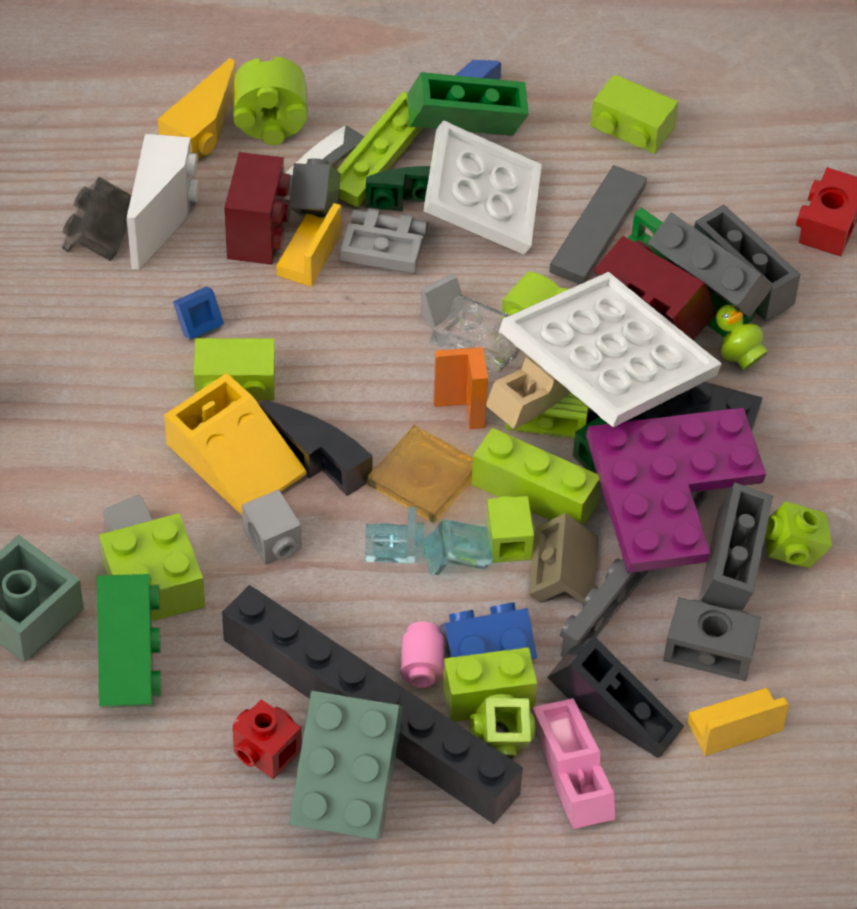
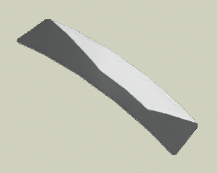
M344 126L316 144L296 163L307 164V159L317 158L330 162L329 165H332L340 157L356 147L365 136L349 126ZM294 165L286 172L287 174H290V176H291L290 189H289V194H288L289 196H290V193H291V184H292V175H293V167H294Z

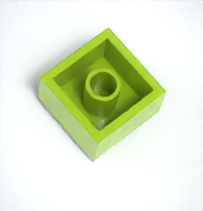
M180 513L99 534L102 564L106 575L149 574L151 576V583L159 584L160 610H152V621L205 607L203 576Z

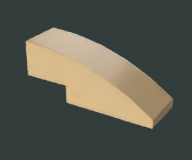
M527 356L520 370L494 381L486 406L511 428L516 429L551 408L567 396L570 391Z

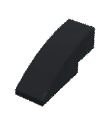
M266 400L259 404L306 470V476L309 479L323 471L346 496L372 481L373 455L353 438L335 426L292 407Z

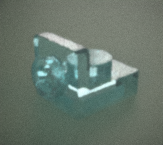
M408 507V525H395L392 523L366 524L365 562L415 563V547H424V522H416L417 507Z
M443 519L436 529L427 536L424 543V555L428 560L429 572L433 575H440L448 563L486 570L493 561L487 527Z

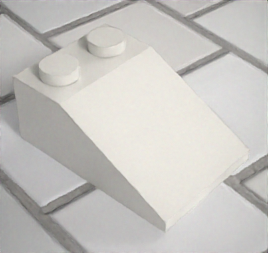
M145 134L127 214L131 268L133 270H140L188 218L191 202L198 201L199 180L193 179V176L195 177L197 173L198 156L191 153L190 137Z

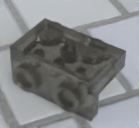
M98 177L90 188L83 186L73 203V206L77 207V211L75 214H71L62 230V233L67 235L62 249L69 252L76 243H79L111 261L117 254L127 229V214L132 195L101 177Z

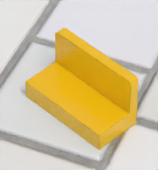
M333 203L325 219L308 213L305 215L276 265L277 276L310 287L313 286L342 235L341 205Z
M766 687L689 712L687 722L704 755L707 756L783 731L789 703L785 697L774 700Z

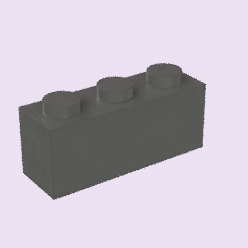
M722 205L695 221L694 228L762 274L773 286L755 310L765 322L795 305L801 274L728 207Z
M672 212L648 242L661 257L705 282L708 290L728 304L738 308L748 318L751 317L773 287L762 274Z
M734 482L718 510L710 547L711 554L706 565L699 600L709 605L743 611L754 592L773 499L772 495Z

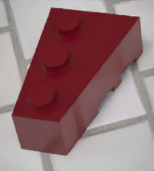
M622 236L593 269L596 277L607 272L611 273L692 340L698 336L717 313L711 300L713 295L707 289L705 282L654 254L646 244L639 240L633 242L627 237Z

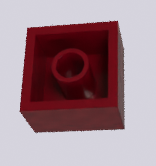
M245 152L238 153L224 206L227 259L272 265L275 250H282L284 228L281 225L282 222H289L291 213L289 208L290 200L285 199V196L287 197L289 194L291 176L284 173V157Z

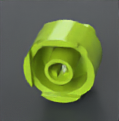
M274 56L273 61L260 62V58H255L243 64L236 72L234 78L233 102L235 125L247 135L261 139L268 145H279L284 141V138L297 133L304 126L308 118L307 84L303 70L291 60Z

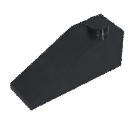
M595 636L570 648L547 676L568 699L574 698L580 710L657 758L663 755L684 728V725Z

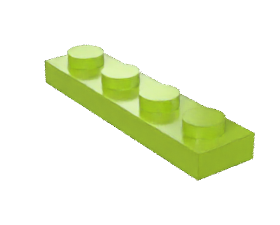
M402 92L337 169L341 173L339 199L359 207L366 198V177L389 170L423 129L422 127H410L406 92Z

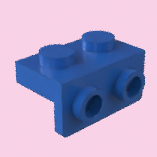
M515 602L491 606V615L475 617L474 610L449 614L450 622L440 625L441 634L445 633L449 658L529 647L531 658H537L528 608L516 610Z

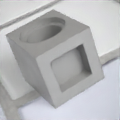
M279 489L242 505L243 530L265 565L277 559H286L302 549L301 524Z

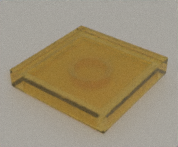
M413 425L367 476V485L434 523L472 480L473 458L420 427Z

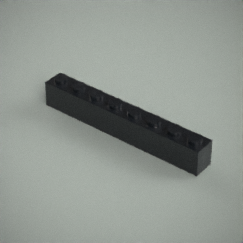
M248 585L222 611L224 641L310 699L311 691L404 706L396 758L492 824L497 822L520 795L522 766L251 585Z

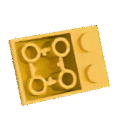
M228 373L164 414L166 444L241 515L243 504L278 489L282 492L306 475L305 468L254 397Z

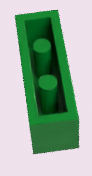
M421 72L407 93L410 127L437 129L444 120L468 132L514 136L529 115L525 82Z
M149 574L97 575L99 706L101 708L154 706V697L162 696L161 670L153 671V653H161L160 627H152V610H160L159 584L151 583V576Z

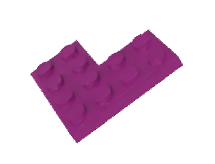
M744 408L629 421L612 427L610 424L588 426L586 438L627 573L707 563L711 553L691 492L730 488L734 482L744 486L761 484L766 476Z

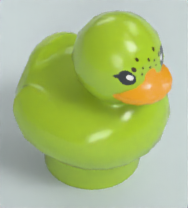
M725 305L719 309L716 315L718 326L724 331L731 332L723 339L720 355L724 360L737 362L743 370H746L769 352L762 344V329L757 324L744 325L743 312L733 305Z

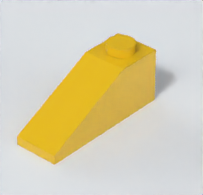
M229 58L157 119L159 135L190 137L191 153L197 154L198 160L204 155L210 154L218 143L233 99L234 78L236 74L235 61Z

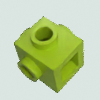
M785 501L768 519L765 533L768 557L792 565L810 568L832 548L827 513Z
M497 694L485 698L476 710V714H471L470 732L508 758H516L517 753H521L531 740L534 739L535 720L533 714L529 713V698H514L513 695ZM496 726H500L505 733H496Z

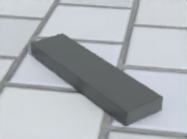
M613 165L551 261L549 272L578 284L585 283L644 191L647 177Z

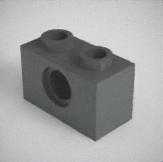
M678 597L667 636L663 661L746 681L761 617L750 615L742 610H730L709 605L701 600H689Z

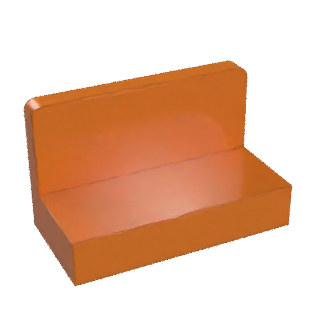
M483 347L436 351L433 388L434 406L465 405L469 429L485 428L488 374Z

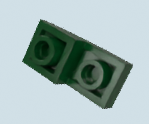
M430 166L402 167L367 176L366 208L403 211L404 200L425 202Z

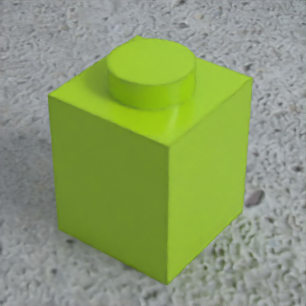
M501 496L499 498L487 499L485 523L491 563L532 560L534 533L528 496Z

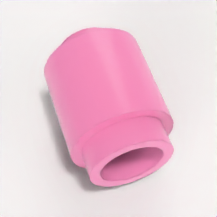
M416 622L409 625L407 632L402 637L401 677L417 688L431 687L443 678L444 637L440 633V628L430 622Z

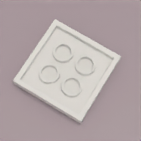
M443 120L436 129L423 211L524 255L532 245L542 164Z

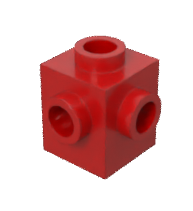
M262 699L251 710L245 709L233 723V745L238 759L249 767L256 766L272 779H275L301 752V727L293 721L292 717L280 707L273 708Z

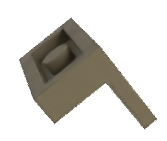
M567 513L535 527L529 595L542 602L562 592H567L583 604L590 590L595 587L598 536Z

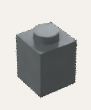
M310 158L307 159V164L294 163L289 208L298 215L305 216L308 213L317 217H326L333 203L338 204L341 173L329 165V161Z

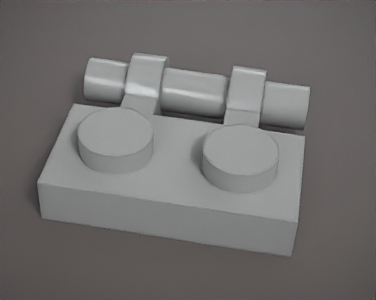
M369 208L368 211L353 209L351 223H348L340 249V261L415 273L422 249L423 236H426L428 222L415 220L413 215L402 214L401 217L381 214V210Z

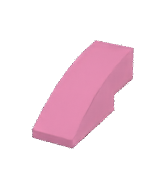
M574 698L532 707L545 758L572 828L577 829L615 820L614 791L600 765V751Z

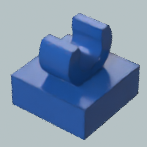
M207 286L173 301L183 334L190 340L224 325L214 291Z

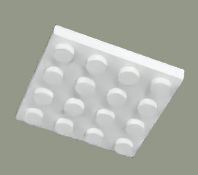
M609 272L504 318L499 329L516 347L526 353L612 427L717 376L721 367V363Z

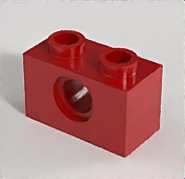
M827 167L821 181L814 180L808 196L810 205H802L796 226L801 228L800 244L842 257L857 224V176Z

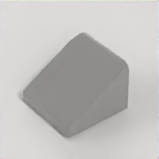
M455 274L446 276L421 290V316L435 331H441L467 317L466 306Z
M135 495L109 506L103 511L105 527L108 532L152 520L146 504L140 495Z

